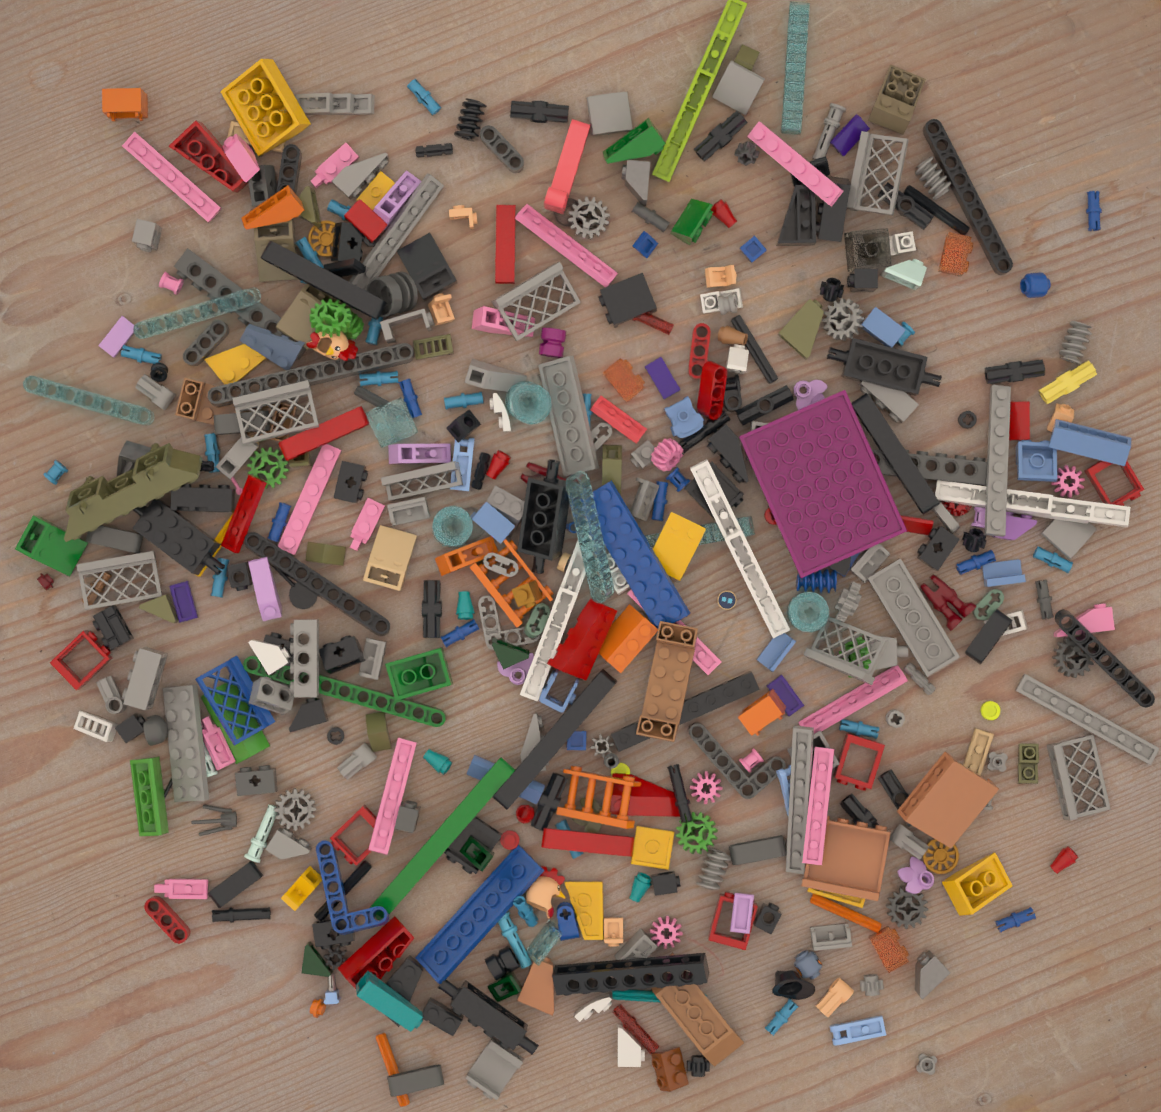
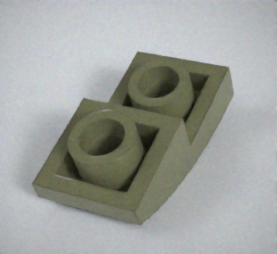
M1019 744L1018 784H1038L1039 744Z

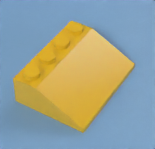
M260 59L220 91L258 156H262L288 141L311 125L273 59Z

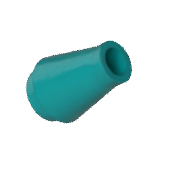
M458 592L459 597L456 610L458 620L473 619L475 612L470 592Z
M428 749L423 756V759L438 774L442 773L445 775L453 763L450 761V758L431 749Z
M638 872L637 876H634L629 898L635 902H640L652 885V878L645 873Z

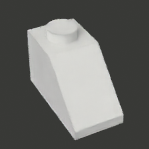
M734 344V347H729L725 367L728 372L739 374L746 372L749 350H745V346Z
M258 640L248 642L268 675L290 663L288 658L291 656L285 647L282 649L280 645Z
M618 1025V1067H641V1061H645V1050H641V1044L622 1025Z

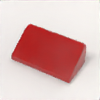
M361 199L356 201L344 215L371 242L388 226Z
M1029 401L1010 402L1009 440H1030Z
M900 515L907 532L929 535L934 524L933 520Z

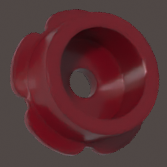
M40 573L41 576L37 580L46 591L50 587L53 588L52 583H54V580L49 574L46 573L44 575Z

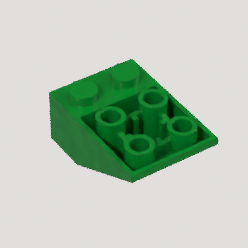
M691 199L670 234L689 246L692 242L696 243L702 234V225L706 227L712 218L713 211L711 209L713 205Z
M33 515L15 550L70 577L88 542L80 538L65 542L66 530L40 516Z

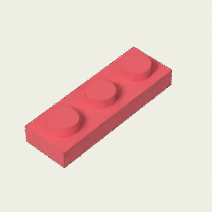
M600 396L590 409V411L636 444L647 430V428L603 396Z

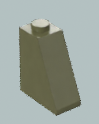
M809 299L777 334L805 360L811 354L824 313L821 309L823 306L815 299L813 301Z
M603 445L602 486L612 480L621 496L622 445Z

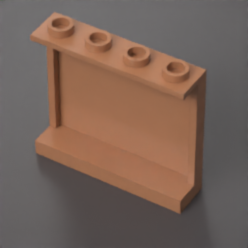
M944 752L897 812L907 823L952 848L994 797L999 788L989 778L986 780L957 762L949 753Z
M827 816L822 865L806 863L801 886L878 901L891 831H888L886 826L876 825V828L868 827V823L857 821L856 824L849 823V819L838 818L836 821L831 820L830 816Z

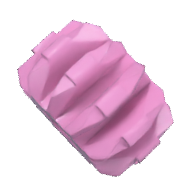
M671 438L664 439L662 443L659 442L658 446L654 448L655 450L651 454V461L659 470L663 472L670 471L672 467H676V464L680 462V458L683 457V448Z
M1065 465L1063 470L1058 468L1057 472L1059 475H1057V481L1051 482V485L1058 486L1054 489V492L1061 490L1060 496L1064 497L1067 494L1068 498H1072V492L1078 495V489L1084 488L1079 482L1085 481V478L1078 477L1082 472L1078 471L1075 473V466H1072L1070 470L1068 465ZM1067 478L1072 480V483L1069 484L1070 486L1064 483V480Z
M705 771V777L703 778L700 773H697L699 780L692 778L696 785H690V789L696 790L691 793L692 797L699 794L697 802H700L703 797L704 804L708 803V798L714 803L713 795L716 797L721 796L716 792V790L723 789L722 786H716L721 780L716 779L713 781L716 776L714 773L708 778V771ZM704 783L707 785L711 784L709 792L701 791Z
M666 916V921L663 922L662 918L658 917L660 924L652 923L657 929H650V933L655 934L651 937L652 941L659 939L656 945L659 947L663 942L664 949H667V943H670L672 948L675 947L673 940L679 943L680 939L677 936L683 935L682 931H678L682 927L681 924L675 925L676 918L669 922V916ZM664 928H669L671 934L668 933V936H664V933L661 931H665Z

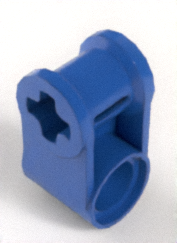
M569 902L560 903L557 907L560 940L580 938L573 906ZM563 909L567 910V916H564Z

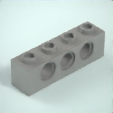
M295 619L294 623L290 624V634L294 635V643L290 644V653L294 654V662L290 664V672L294 674V681L290 683V692L294 693V697H319V619ZM303 633L309 636L307 644L300 642V635ZM302 653L309 655V662L307 664L300 661ZM302 672H306L309 675L307 683H303L300 680Z

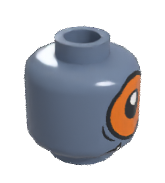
M804 950L795 957L794 967L802 978H810L812 980L820 975L819 971L822 968V963L815 952Z

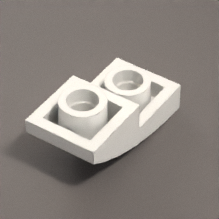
M913 231L872 240L875 259L916 250Z
M740 289L700 294L703 314L720 312L718 296L727 297L733 293L736 297L737 309L743 308Z
M493 393V398H489L490 410L494 409L495 414L502 413V417H499V428H503V432H511L507 410L498 394Z
M610 553L597 561L618 595L630 588Z
M606 994L589 1001L574 1013V1017L580 1022L582 1019L587 1020L592 1015V1009L598 1013L602 1010L605 1012L612 1005L610 1002L612 996Z

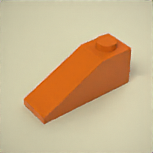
M287 185L241 219L244 228L247 230L290 221L298 217L304 211V207L299 197Z
M490 536L436 557L435 561L441 576L484 560L488 553L497 554L498 549L493 537Z

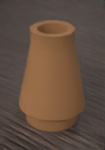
M728 325L726 327L722 326L718 333V341L722 342V344L746 345L748 340V334L742 333Z

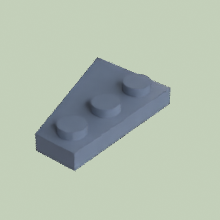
M251 324L246 327L240 339L242 343L284 370L292 368L305 344L302 341L295 342L289 340V337L284 335L281 337L274 335L269 330Z

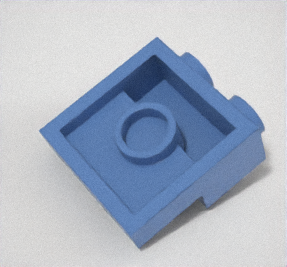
M1018 441L1016 445L1017 480L1057 481V449L1049 447L1050 441Z

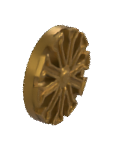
M325 220L321 221L322 232L316 226L310 229L308 242L314 251H317L316 247L321 245L317 251L318 255L330 257L332 256L330 245L333 247L334 232L332 233L335 223ZM327 224H331L330 227H329V229H328V231H327V230H326V225H327ZM313 232H317L319 236L313 235ZM313 239H314V240H319V241H317V242L314 243V244L312 243V240H313ZM325 246L327 249V253H323Z
M930 840L927 845H932L935 851L928 848L926 853L933 855L926 857V853L923 855L926 867L937 874H945L952 871L959 860V852L956 845H953L952 851L947 852L948 846H945L943 849V843L939 842L938 848L935 844L937 840ZM955 854V858H950L949 855ZM930 860H934L930 865L927 863ZM947 861H950V862H952L953 864H952L951 866H949L948 863H947ZM938 863V868L934 869V866ZM942 864L946 867L945 870H942Z

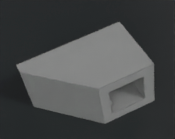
M241 437L217 464L216 468L231 479L259 445L256 442L243 445Z
M279 828L265 850L282 860L308 854L312 848L309 847V843L302 838L298 840L293 837V832L290 830Z

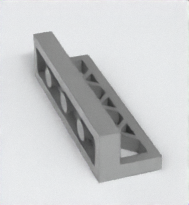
M455 461L381 478L382 485L386 486L389 501L463 485L459 462ZM455 471L457 482L449 483L446 481L445 477L447 474ZM430 476H436L440 479L436 487L426 484ZM412 480L422 483L418 491H412L408 488ZM399 484L402 486L403 490L401 493L393 496L391 485Z

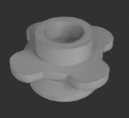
M991 752L989 754V764L987 765L988 769L1004 772L1008 756L1005 753L996 754Z
M920 1054L918 1057L919 1064L916 1066L919 1073H928L929 1075L934 1074L937 1058Z

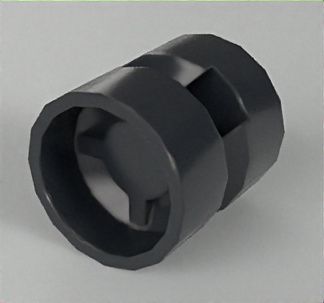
M509 946L499 950L498 955L492 954L485 958L486 965L496 981L506 976L507 971L512 972L520 967L516 956Z

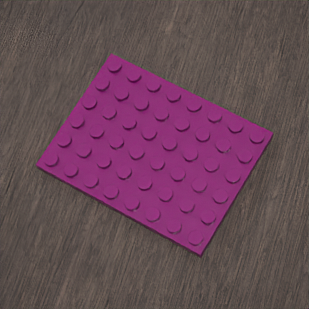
M846 390L739 436V440L800 578L907 532Z

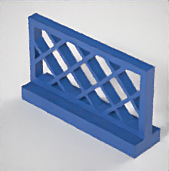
M238 656L231 658L195 679L234 746L276 722L269 710L249 704L253 682ZM226 667L229 671V679L219 677L222 668ZM206 677L215 679L213 688L206 687L202 679ZM218 680L227 683L225 692L216 690ZM231 684L238 687V696L229 694ZM215 693L224 696L222 705L214 701ZM228 697L237 700L235 709L226 706ZM240 701L248 704V713L238 710ZM224 710L234 712L232 722L225 720L223 716ZM237 714L247 716L245 726L235 723ZM250 717L256 719L260 727L256 729L248 727ZM234 726L244 729L242 737L236 739L233 733Z

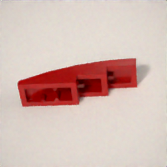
M496 205L495 284H515L516 205Z

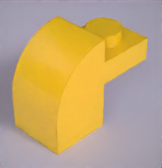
M309 866L281 899L296 911L322 881L321 875Z

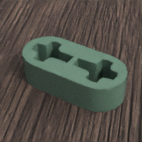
M998 589L989 590L976 604L977 607L973 610L974 617L978 620H987L1003 603L1004 594ZM992 593H998L999 601H993L991 604H989L990 600L992 599V596L990 595ZM987 605L988 608L985 610L986 616H978V608H984Z
M539 603L531 611L524 626V633L529 638H536L542 633L550 615L548 605ZM542 609L543 615L539 619L537 618L539 615V610ZM534 623H537V625H536V627H535V630H537V631H535V632L533 633V632L531 631V630H532L531 626H532Z

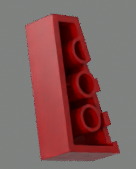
M196 120L169 145L171 149L181 154V156L191 161L233 192L238 193L249 183L241 178L226 156L220 142L200 121Z
M590 598L578 616L577 624L569 629L567 639L563 645L559 644L556 649L557 654L553 659L550 658L547 664L587 681L617 610Z
M394 916L337 969L355 989L356 984L367 971L381 980L386 972H390L393 968V962L396 958L401 957L414 937Z

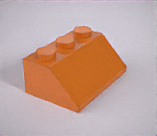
M629 604L612 623L599 654L616 670L622 673L657 633L658 629Z

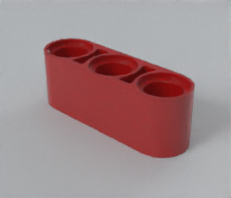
M704 323L697 324L692 333L688 374L694 380L701 379V375H694L691 370L692 367L700 366L702 369L708 358L711 331L709 326ZM704 328L707 331V335L701 338L696 334V330ZM699 346L702 347L705 352L704 355L700 357L696 356L694 353V349Z
M712 361L706 362L702 368L697 411L709 419L716 420L722 413L727 369Z
M152 896L145 902L144 909L146 913L173 942L180 944L189 938L190 928L163 898ZM151 901H156L159 904L158 910H153L150 907ZM164 915L171 917V924H166L163 921ZM177 929L184 931V938H179L176 935Z

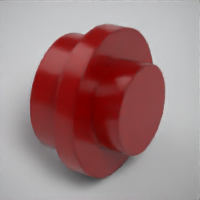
M530 805L519 806L516 810L518 821L523 824L529 823L534 817L533 807Z
M508 830L502 834L500 842L505 849L512 850L519 845L520 838L515 831Z

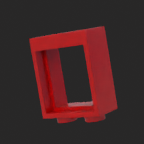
M1100 460L1084 470L1104 504L1124 506L1123 502L1128 499L1131 501L1141 496L1140 492L1145 490L1128 461H1126L1125 466L1120 465L1134 489L1112 502L1095 474L1113 463Z
M82 631L50 662L75 690H80L113 658L110 655L112 653L110 649L106 648L105 645L101 646L97 641L98 637L92 631ZM86 639L104 659L81 680L63 659Z
M846 732L838 758L840 764L835 767L833 777L837 778L836 782L847 785L849 782L855 784L854 788L866 791V788L872 789L885 745ZM850 743L877 751L867 782L841 774Z
M365 804L330 837L333 847L337 851L341 850L345 854L344 858L351 865L354 863L356 866L371 851L367 848L358 857L338 836L360 815L374 828L377 817Z
M720 893L708 940L746 950L750 934L743 933V937L740 939L715 932L723 902L733 903L734 901L733 893ZM753 901V909H752L750 933H751V930H752L753 922H754L755 915H756V911H757V908H758L757 903H754V901Z

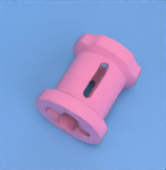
M165 272L159 282V287L171 290L175 295H178L183 286L184 279H177Z
M754 748L745 758L739 759L749 773L752 772L751 769L757 764L764 762Z

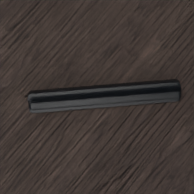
M911 185L906 187L903 193L906 196L912 197L918 205L962 236L968 233L970 227Z
M737 315L732 318L731 322L735 329L748 334L745 346L769 384L775 382L778 376L742 317Z
M366 860L343 883L345 895L372 868L371 864ZM327 901L314 914L319 921H322L329 914ZM336 902V903L334 904L333 909L336 907V905H337L339 902Z

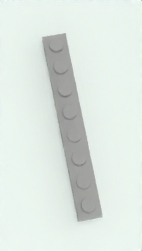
M427 173L362 264L366 266L365 273L353 275L349 281L350 283L367 291V285L370 280L380 275L444 187L443 184Z
M990 386L984 535L1004 537L1006 533L1011 386Z
M1026 674L1022 676L1015 689L1020 694L1149 765L1152 764L1160 749Z
M795 725L792 737L786 872L804 874L806 863H802L811 786L814 728Z

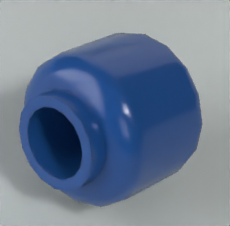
M1041 272L1028 273L1020 282L1021 292L1028 298L1044 297L1051 287L1050 280Z

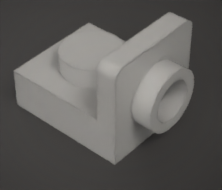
M649 440L630 454L632 456L630 460L636 468L640 466L643 469L652 462L651 454L654 452L655 447Z

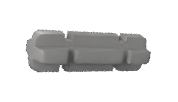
M908 663L904 667V671L911 675L910 677L920 688L923 687V691L927 695L935 691L936 688L931 683H928V679L919 670H916L912 663Z

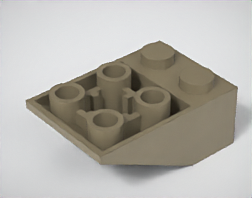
M890 65L868 121L903 135L911 120L926 79Z
M291 219L287 222L254 228L259 282L298 280L260 258L269 241H273L296 253L295 222Z
M306 283L275 328L295 342H305L303 347L308 350L309 347L306 344L312 341L310 334L315 332V328H311V322L309 321L311 308H315V303L321 305V300L327 303L329 299H332V302L335 303L337 299Z

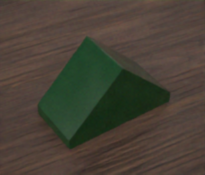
M496 638L492 639V647L503 670L529 658V650Z
M472 836L468 838L459 851L482 872L495 854Z
M308 942L304 949L301 973L329 977L333 970L329 965H325L326 961L313 944Z
M513 971L508 972L506 976L487 986L496 1002H500L522 991V985Z

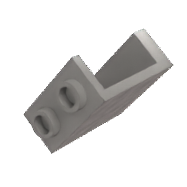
M424 308L381 321L380 324L386 342L388 344L396 342L392 330L393 326L423 318L427 330L432 331L431 326L434 325L430 312L427 313Z
M491 1038L466 1074L465 1079L468 1080L467 1083L475 1089L478 1087L484 1091L483 1094L487 1098L498 1100L500 1093L515 1071L521 1067L524 1059L512 1050L502 1047L495 1038Z

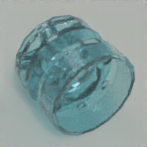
M520 381L514 384L508 390L505 398L509 414L526 424H537L544 421L552 407L549 393L542 386L529 381ZM524 399L530 401L528 405L523 402Z
M449 506L440 510L434 517L432 525L433 535L437 542L449 548L460 547L466 543L473 529L472 518L468 512L457 506ZM453 522L458 530H453L451 533L447 525H451Z
M801 592L790 599L786 614L794 628L803 632H814L820 630L826 624L829 618V607L821 595L814 592ZM810 606L813 615L806 617L807 614L804 613V609H808Z

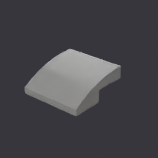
M731 60L712 97L746 115L765 78Z
M627 92L595 95L586 98L592 136L627 132L633 129Z
M1053 519L1041 535L1063 555L1071 559L1097 529L1090 522L1086 524Z

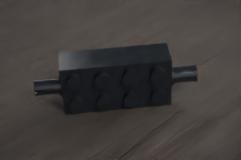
M856 338L850 340L848 350L842 351L829 347L827 359L843 362L844 368L841 375L843 378L896 389L914 396L919 394L922 383L939 387V381L942 378V375L925 372L928 359L926 356Z
M553 459L548 460L546 476L536 474L528 477L517 551L534 556L532 572L535 573L536 571L537 574L544 573L545 559L553 561L562 556L573 484L572 482L557 478L560 461Z
M154 499L148 507L143 506L133 509L140 516L133 529L192 574L199 575L203 568L207 566L219 575L222 572L220 569L225 568L224 564L213 557L221 544L179 512L171 510V506L163 500Z
M444 980L438 986V989L452 997L450 1006L453 1007L452 1010L459 1016L463 1014L469 1018L467 1021L470 1024L483 1028V1032L488 1037L497 1038L500 1041L499 1044L505 1049L511 1048L514 1050L519 1045L533 1055L538 1048V1044L525 1036L528 1027L527 1023L465 980L459 988L448 980Z

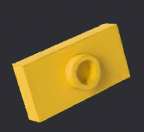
M380 171L356 201L361 199L368 207L374 210V207L392 188L395 182Z

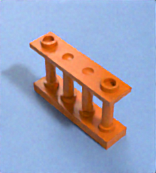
M505 539L503 542L506 547L497 554L505 557L512 552L518 560L516 563L519 570L523 567L530 575L517 587L536 580L542 595V599L535 601L536 605L546 597L551 602L553 600L551 596L554 594L548 585L544 587L516 552L518 549L516 544L512 540L508 542ZM495 556L488 560L490 567H492L493 564L498 563V561L495 560ZM475 562L470 566V569L513 624L519 627L523 623L521 620L524 618L523 615L536 605L529 608L522 606L520 609L513 610L509 605L512 603L511 600L514 599L512 591L507 595H501L497 590L500 588L499 585L510 577L501 574L495 580H490L486 575L489 569L484 564L478 565ZM513 565L507 569L506 573L515 572Z
M579 766L563 769V773L572 775L567 804L563 807H557L556 815L624 829L634 828L635 820L628 819L627 812L631 787L641 786V782L634 781L635 778L623 776L622 779L582 771V767ZM579 776L589 778L585 806L582 807V810L576 809L575 805ZM596 779L606 781L602 811L599 813L593 812L594 809L592 808ZM614 783L624 785L620 813L617 814V817L611 816V812H609Z

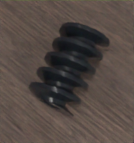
M466 98L467 101L462 102V106L466 109H461L460 113L463 116L458 117V121L462 124L456 125V128L460 131H455L454 135L460 139L474 142L472 138L479 137L474 130L481 129L476 123L483 122L478 116L485 114L480 108H486L487 105L480 101Z

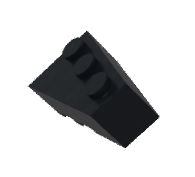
M826 176L844 192L833 206L828 205L824 200H822V203H819L818 214H820V221L816 222V233L818 234V239L841 242L850 182L847 178Z
M795 185L776 246H813L816 244L815 193L806 185Z
M184 484L176 491L171 490V510L234 512L235 489H230V485H218V488H211V485L199 484V488H191V484Z
M409 955L385 984L410 1002L424 967ZM390 1019V1020H391L392 1022H394L398 1027L400 1026L398 1023H396L395 1021H393L392 1019Z

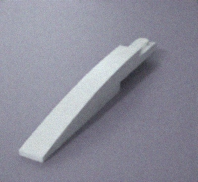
M706 459L690 467L772 637L775 638L790 631L708 460Z
M937 480L935 496L940 501L985 508L986 486ZM1007 489L1006 512L1086 524L1091 522L1128 527L1131 507L1058 498L1049 494Z
M586 516L520 693L521 696L537 702L551 668L547 662L550 658L553 659L555 657L556 649L560 644L600 537L588 516Z

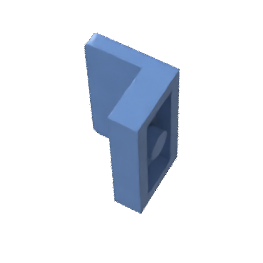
M877 307L871 311L861 324L864 331L884 346L893 348L905 332L902 326Z
M485 502L477 512H473L469 517L500 544L515 527L514 524L488 502Z
M1019 559L993 562L982 566L985 587L1026 582Z
M785 633L772 638L756 660L774 672L796 641Z

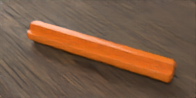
M811 895L810 903L876 933L880 931L882 925L880 922L820 895Z
M386 1034L376 1035V1041L389 1076L399 1073ZM407 1094L396 1096L400 1107L407 1106L410 1103Z

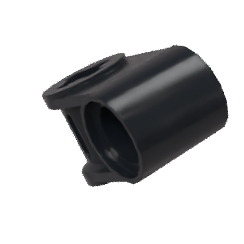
M738 374L726 380V384L729 385L725 387L723 403L728 412H735L742 405ZM731 398L736 399L738 406L731 408L728 405V400Z

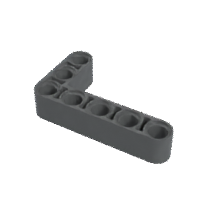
M695 722L688 729L693 741L745 799H751L777 777V770L771 767L774 760L781 761L782 765L779 769H785L786 767L785 761L780 756L775 755L766 760L747 777L704 725ZM696 726L701 727L703 730L702 734L698 737L692 734V729ZM713 741L715 748L712 751L705 750L706 742ZM720 756H726L728 760L723 766L717 764V759ZM731 771H739L740 777L737 780L730 779ZM760 772L767 774V779L764 782L757 781V775ZM745 785H751L753 789L748 795L742 793V788Z

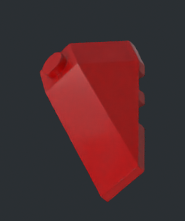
M612 774V777L622 779L623 776L634 777V781L641 782V786L631 787L628 816L680 817L678 807L675 806L676 798L673 791L643 780L633 774ZM614 783L610 805L611 814L617 815L620 813L623 784Z

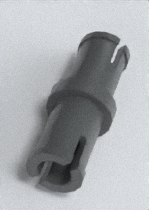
M639 202L636 203L631 211L646 220L645 223L652 224L662 232L666 230L670 223L656 214L655 210L651 211Z
M1047 579L1035 581L1041 619L1054 618L1051 606L1052 596L1049 595Z
M609 753L604 757V764L607 768L613 769L618 766L619 758L616 754ZM613 758L615 761L610 764L608 760Z

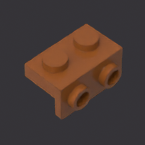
M680 1047L651 1054L652 1065L657 1076L656 1082L661 1091L671 1092L689 1085Z

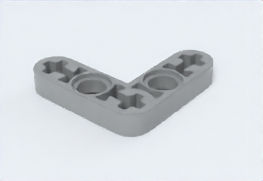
M489 595L482 596L479 599L478 607L485 642L489 649L494 650L492 644H489L492 636L499 639L502 638L500 634L503 633L505 634L504 640L510 643L508 641V634L511 632L517 633L519 636L518 641L510 643L516 646L534 643L540 638V635L535 639L524 637L526 641L521 642L522 635L519 630H524V627L501 631L495 599ZM485 598H488V601H492V605L489 608L490 611L494 610L495 614L483 616V612H487L486 607H482ZM488 617H493L496 620L495 627L488 628L485 625V620ZM532 625L531 628H533V631H537L535 630L536 626Z

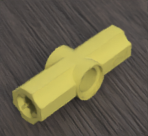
M1087 361L1072 371L1069 370L1055 378V381L1038 390L1041 398L1046 404H1049L1060 396L1067 395L1079 388L1080 384L1096 376V369L1090 361Z

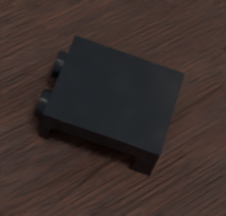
M643 273L600 289L601 295L598 296L602 307L606 306L608 313L605 316L609 325L613 323L614 328L618 327L621 323L646 313L652 314L657 312L656 304Z
M711 461L709 464L730 507L734 506L736 508L744 500L742 498L744 493ZM694 478L684 489L715 520Z
M475 816L444 852L449 861L454 864L456 862L463 865L462 869L469 874H472V872L477 874L479 869L459 852L468 838L472 836L492 851L502 836V833Z

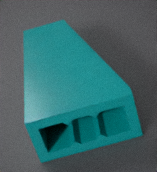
M367 971L356 984V994L360 999L411 1032L414 1028L417 1029L423 1022L421 1010L371 972Z

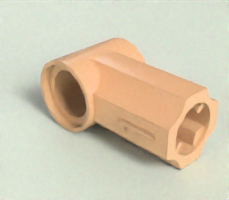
M839 977L831 984L828 992L815 1006L825 1016L829 1017L841 1003H845L851 997L854 990Z

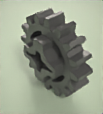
M1064 637V643L1057 642L1059 648L1053 649L1057 653L1055 656H1052V659L1057 660L1053 665L1060 667L1058 672H1064V676L1069 677L1071 675L1073 678H1077V674L1084 676V670L1090 671L1088 665H1094L1090 661L1091 657L1084 651L1082 652L1080 647L1071 638L1069 640ZM1074 655H1079V657H1075V658H1072V659H1071V658H1068V657H1072V656H1074Z
M901 887L899 888V893L893 891L894 897H888L891 904L886 905V908L890 909L887 915L893 916L891 922L897 921V927L903 924L905 929H908V925L915 928L916 922L921 925L920 918H926L927 916L923 912L928 911V908L924 906L928 903L927 900H921L924 895L922 893L917 895L903 891ZM903 896V899L897 903L896 901ZM912 896L918 900L919 905L912 902ZM908 903L913 908L908 909L906 912L903 907H906ZM895 911L902 913V919L897 917ZM915 913H918L913 919H911V917Z

